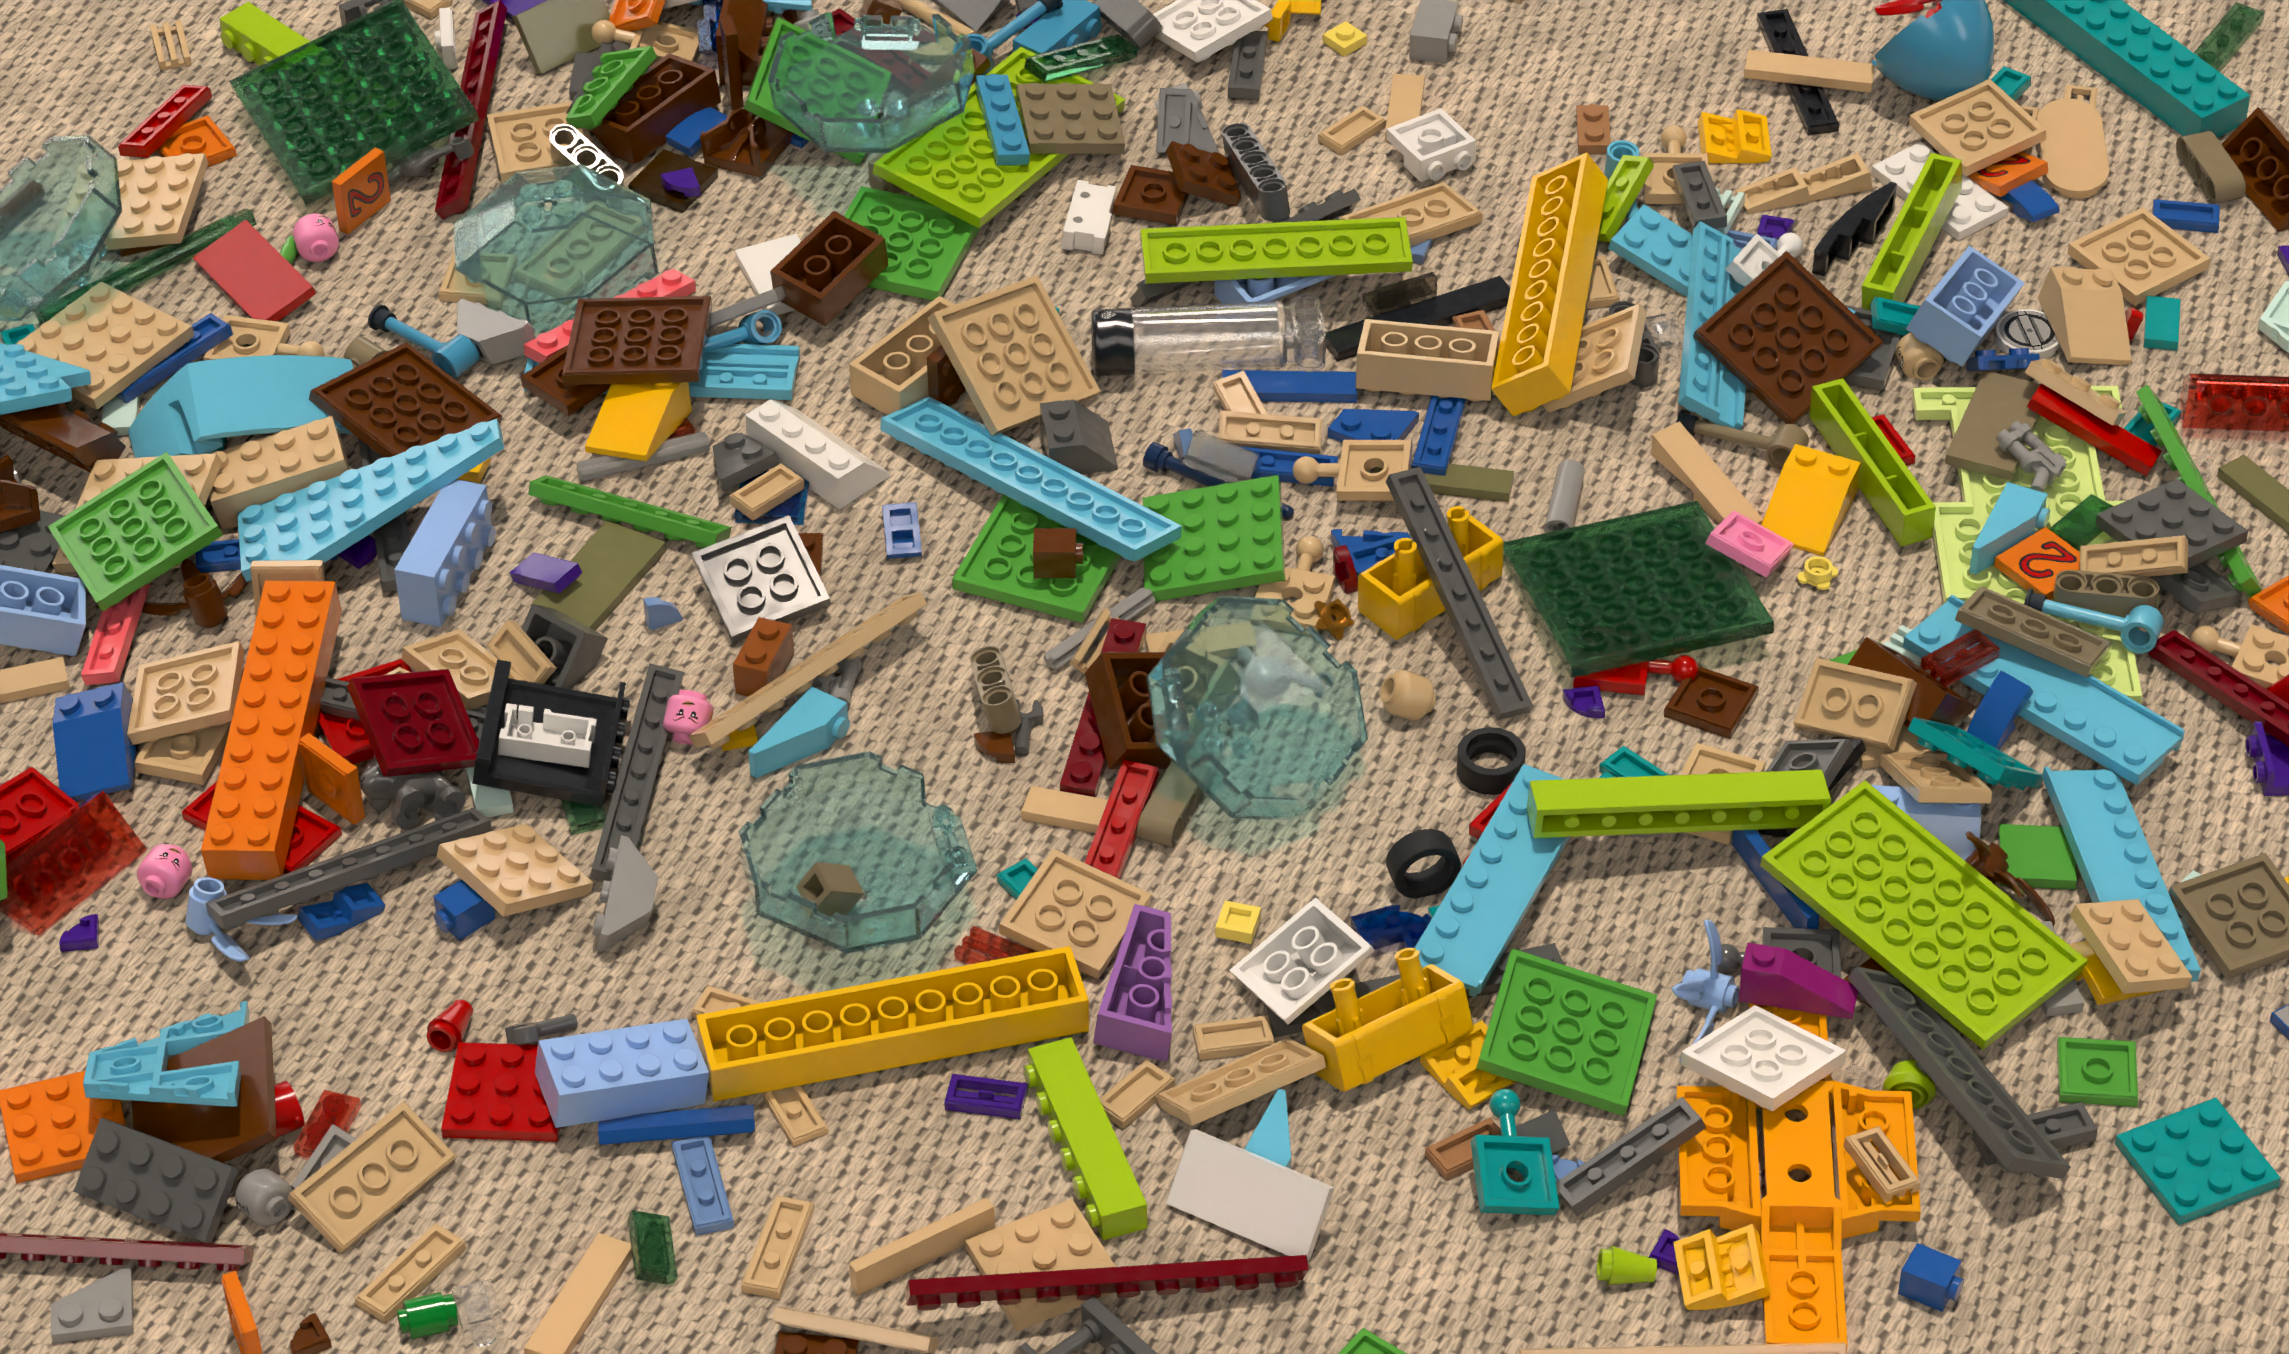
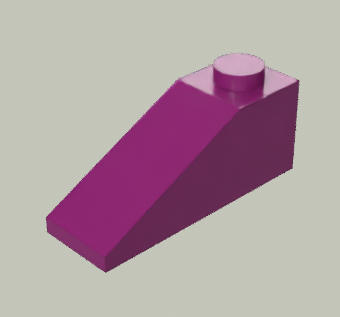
M1747 942L1741 969L1738 1001L1853 1019L1858 993L1853 984L1785 948Z

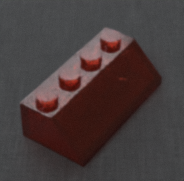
M2190 373L2183 377L2180 409L2182 410V428L2289 432V377Z
M101 791L86 798L6 861L7 898L0 901V912L38 936L145 852L147 848L106 793Z

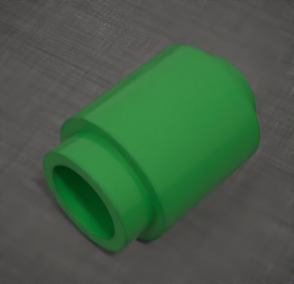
M441 1292L403 1300V1309L397 1310L401 1333L409 1332L411 1340L447 1332L449 1327L458 1325V1316L452 1294L442 1295Z

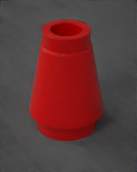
M455 1000L453 1004L430 1021L427 1026L426 1035L428 1043L440 1052H449L452 1049H456L458 1042H462L473 1015L472 1006L465 1000Z

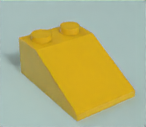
M688 382L611 384L585 444V452L647 462L692 412Z
M1795 444L1783 465L1761 526L1794 544L1793 548L1824 556L1858 492L1861 462Z

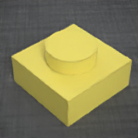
M1345 21L1324 33L1323 43L1345 57L1366 45L1367 35Z
M1225 900L1215 926V937L1252 944L1261 920V907Z

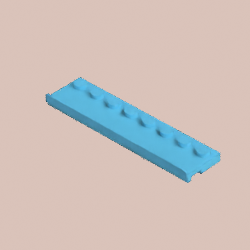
M1700 221L1693 229L1678 404L1685 407L1688 411L1695 412L1718 425L1742 430L1746 386L1693 337L1695 330L1745 287L1737 283L1732 275L1725 270L1742 249L1733 245V238Z
M731 344L704 353L700 381L688 382L690 397L792 400L800 360L799 346ZM528 358L524 374L539 363Z
M1950 595L1947 602L1904 636L1903 648L1984 696L2001 670L2032 688L2033 694L2018 716L2135 785L2140 784L2163 763L2164 757L2172 750L2177 751L2184 740V729L2091 675L2086 678L1955 621L1959 608L1965 602L1954 595Z
M1523 764L1415 946L1416 950H1419L1422 968L1429 964L1437 966L1461 980L1464 987L1469 990V995L1475 998L1483 990L1570 837H1533L1527 812L1530 781L1560 780L1563 778Z
M2044 767L2042 774L2044 784L2092 903L2139 899L2192 975L2190 982L2198 981L2201 972L2200 966L2120 776L2106 769L2050 771L2049 767Z

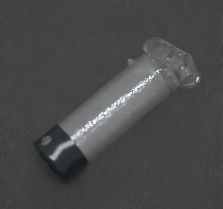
M1312 295L1293 297L1290 300L1289 306H1284L1282 301L1096 309L1091 312L1094 375L1098 377L1283 368L1289 362H1295L1296 367L1302 371L1315 372L1323 369L1326 365V334L1320 300Z

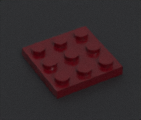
M449 669L360 677L350 680L347 685L348 691L383 777L475 767L479 740Z

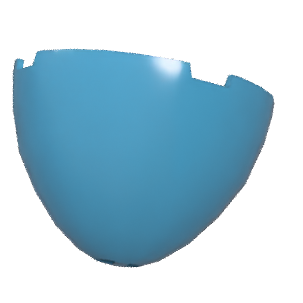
M1942 0L1940 2L1942 9L1928 19L1923 15L1919 16L1875 54L1876 60H1873L1871 63L1881 74L1902 90L1935 101L1944 100L1988 80L1993 65L1995 42L1993 21L1985 0Z

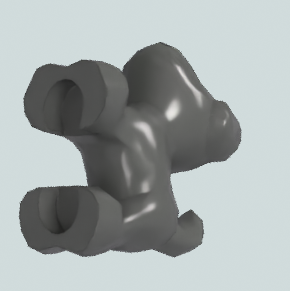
M375 755L359 778L361 790L367 796L369 805L377 812L385 810L389 807L391 801L395 800L396 804L391 810V818L403 830L410 829L417 824L420 819L417 814L419 808H424L434 813V819L437 821L461 812L466 802V797L461 790L448 782L441 771L383 777Z

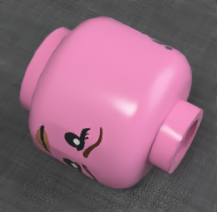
M316 213L306 215L300 218L294 226L293 239L297 251L305 260L309 262H322L331 258L337 252L339 246L338 235L334 224L325 215Z
M679 690L678 695H672L667 701L662 723L663 727L668 733L673 734L672 741L693 745L689 735L712 720L714 708L707 701L706 695L690 690Z
M160 844L154 846L137 869V878L144 891L150 896L170 899L175 897L190 879L193 867L188 854L181 847Z

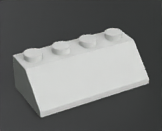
M770 399L745 415L747 436L776 452L779 464L782 463L802 477L806 487L839 510L890 477V472L798 409Z

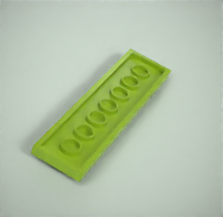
M1406 217L1140 229L1145 284L1412 272L1413 267Z

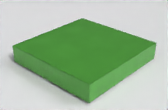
M1999 824L1998 846L2008 855L2006 862L2009 865L2007 870L2015 878H2022L2033 888L2076 890V861L2062 827Z
M2058 1037L2059 1102L2137 1107L2136 1042Z

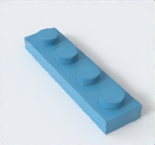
M990 74L976 76L975 88L996 164L1028 165L1030 152L1008 75Z

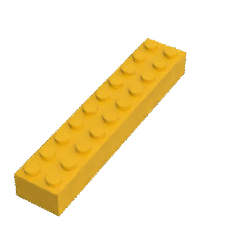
M1587 152L1532 176L1491 390L1512 416L1531 412L1538 406L1552 400H1560L1571 392L1608 183L1607 177Z
M1071 946L704 1013L696 1015L699 1049L709 1071L708 1083L713 1102L1088 1032L1089 999Z

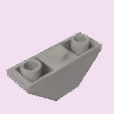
M462 298L457 302V334L468 337L478 349L480 361L495 365L525 355L524 344L536 338L534 335L535 329L525 319L519 320L510 317L501 310L494 311L486 308L479 302L473 303Z
M622 835L617 849L610 847L605 869L612 870L610 881L603 880L599 896V902L605 903L603 914H596L592 935L599 936L596 950L604 951L647 926L653 908L658 876L630 838Z

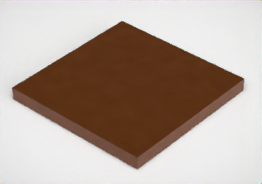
M1787 251L1695 330L1693 334L1696 340L1785 424L1794 425L1810 411L1812 386L1842 378L1845 380L1881 348L1884 343Z
M711 296L578 299L562 373L563 385L699 382L712 311Z
M404 343L312 389L309 395V400L329 416H333V419L382 457L388 458L406 452L413 446H422L439 440L446 434L464 431L477 423L497 419L500 424L502 420L501 414L408 343Z
M263 1016L168 1059L166 1071L239 1061L241 1082L237 1106L132 1100L133 1129L223 1163L277 1140L272 1024Z

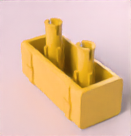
M1451 507L1446 513V522L1478 590L1482 591L1488 587V584L1502 576L1503 540L1471 516L1468 510L1465 511L1464 507ZM1410 538L1398 539L1394 543V554L1379 561L1358 575L1359 612L1395 640L1402 638L1411 631L1415 632L1423 624L1446 611L1417 550V544L1412 542L1413 540Z
M1405 948L1395 954L1400 979L1358 999L1354 980L1343 978L1332 982L1330 990L1333 994L1336 1009L1302 1025L1306 1046L1322 1054L1325 1059L1326 1068L1315 1072V1074L1340 1091L1346 1092L1361 1084L1365 1085L1372 1082L1375 1077L1442 1045H1449L1455 1042L1457 1038L1473 1031V1022L1463 982L1433 964L1422 968L1420 953L1416 948Z

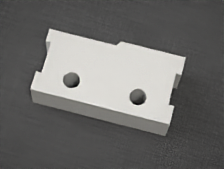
M1077 180L1063 229L1061 249H1079L1092 251L1093 254H1104L1108 233L1110 232L1111 212L1115 200L1116 186L1108 185V187L1089 184L1088 181Z
M506 704L504 729L501 728L499 735L498 755L589 768L591 747L596 735L597 719L552 713L550 709H545L543 723L533 722L534 707L519 705L517 720L518 705Z

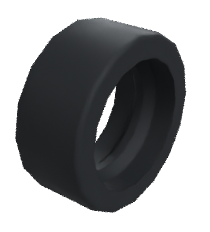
M1485 727L1473 730L1465 735L1458 744L1457 775L1461 783L1472 791L1488 795L1501 794L1514 781L1521 767L1525 764L1526 748L1519 737L1502 728ZM1483 753H1498L1506 756L1512 762L1505 767L1490 769L1478 766L1470 759Z
M1423 829L1409 833L1395 842L1388 852L1386 866L1396 890L1404 897L1417 899L1442 893L1452 886L1460 872L1461 862L1449 836L1443 831ZM1433 855L1441 856L1437 863L1426 870L1414 873L1406 872L1419 859Z

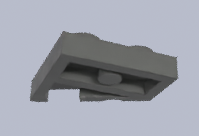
M1160 88L1156 153H1166V149L1171 141L1180 144H1191L1200 150L1210 153H1219L1192 89Z
M743 433L728 435L724 441L713 446L716 470L722 491H726L779 465L776 452Z

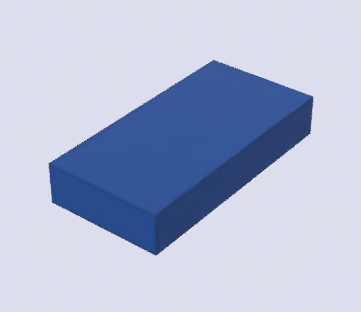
M2153 199L2152 214L2171 229L2218 233L2220 205Z

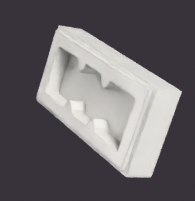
M450 7L439 8L440 30L435 31L436 50L442 49L444 70L457 68L452 9Z

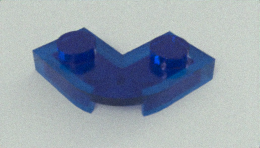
M703 0L704 19L697 20L699 50L708 56L717 55L716 31L723 0Z
M1391 905L1351 916V929L1368 942L1374 950L1400 943L1403 949L1415 948L1432 918L1427 913L1421 917L1414 913L1400 911V905Z

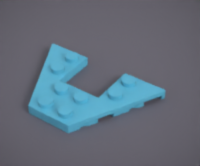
M247 1001L240 1002V1010L223 1016L207 1013L194 1020L183 1021L159 1029L160 1037L137 1044L136 1038H132L115 1046L90 1052L83 1081L86 1098L237 1106L241 1082L239 1061L171 1071L166 1070L169 1055L183 1053L248 1024L249 1008Z

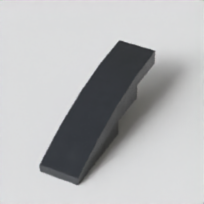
M1890 182L1867 195L1846 211L1826 232L1814 249L1813 274L1825 277L1835 258L1849 261L1859 242L1873 245L1895 207L1897 183Z

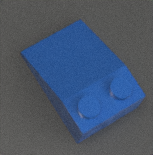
M124 682L68 694L55 699L53 733L59 789L74 801L132 788L137 744L132 745L127 736L133 698Z

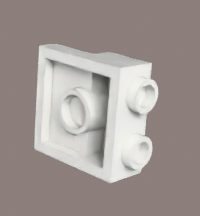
M1441 108L1386 129L1387 140L1404 155V167L1420 182L1428 179L1438 181L1446 172L1457 168L1459 170H1466L1476 161V140Z

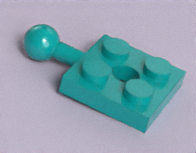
M1500 1089L1491 1096L1489 1107L1492 1114L1499 1119L1501 1136L1475 1135L1470 1141L1480 1213L1555 1215L1560 1208L1550 1138L1517 1136L1515 1116L1521 1107L1520 1099L1514 1091ZM1506 1169H1517L1522 1174L1524 1181H1513L1507 1175Z

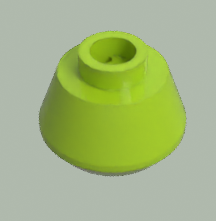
M1909 1059L1893 1066L1883 1082L1882 1091H1911L1913 1109H1919L1934 1099L1936 1086L1929 1075L1922 1072L1916 1066L1917 1061Z

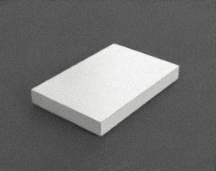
M797 233L735 250V259L756 295L773 289L770 271L801 242ZM780 301L763 308L764 310L773 311L777 315L795 310Z

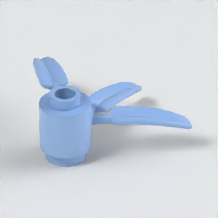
M211 877L197 879L194 882V886L189 890L186 925L199 935L214 933L215 936L211 939L212 943L228 958L238 962L249 960L250 957L230 935L223 934L220 930L221 927L207 913L206 902L227 895L224 890V884L220 880ZM276 913L271 916H260L246 921V923L283 925L295 921L297 915Z
M1710 920L1703 921L1711 954L1710 971L1697 968L1696 971L1688 969L1682 983L1671 988L1677 997L1687 1000L1689 1005L1710 1010L1705 1024L1694 1043L1712 1033L1714 1029L1713 1020L1716 1013L1725 1014L1728 1007L1734 1008L1739 998L1740 988L1735 985L1734 977L1718 973V965L1722 962V947L1718 930L1713 921Z

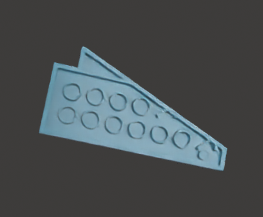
M0 343V415L72 401L71 388L91 384V376L88 369L26 351L21 344L6 345Z
M494 419L489 422L477 423L464 431L446 434L439 440L422 446H413L406 452L389 458H380L373 464L359 469L347 470L340 476L326 481L314 482L307 488L293 493L281 494L274 500L260 505H251L238 512L241 572L246 582L252 580L250 569L252 561L323 560V563H325L504 449L502 429L498 420Z

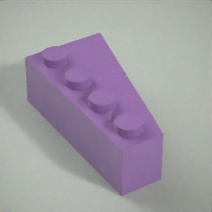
M1134 904L1098 1011L1093 1039L1094 1044L1151 1059L1167 1061L1172 1037L1171 913Z

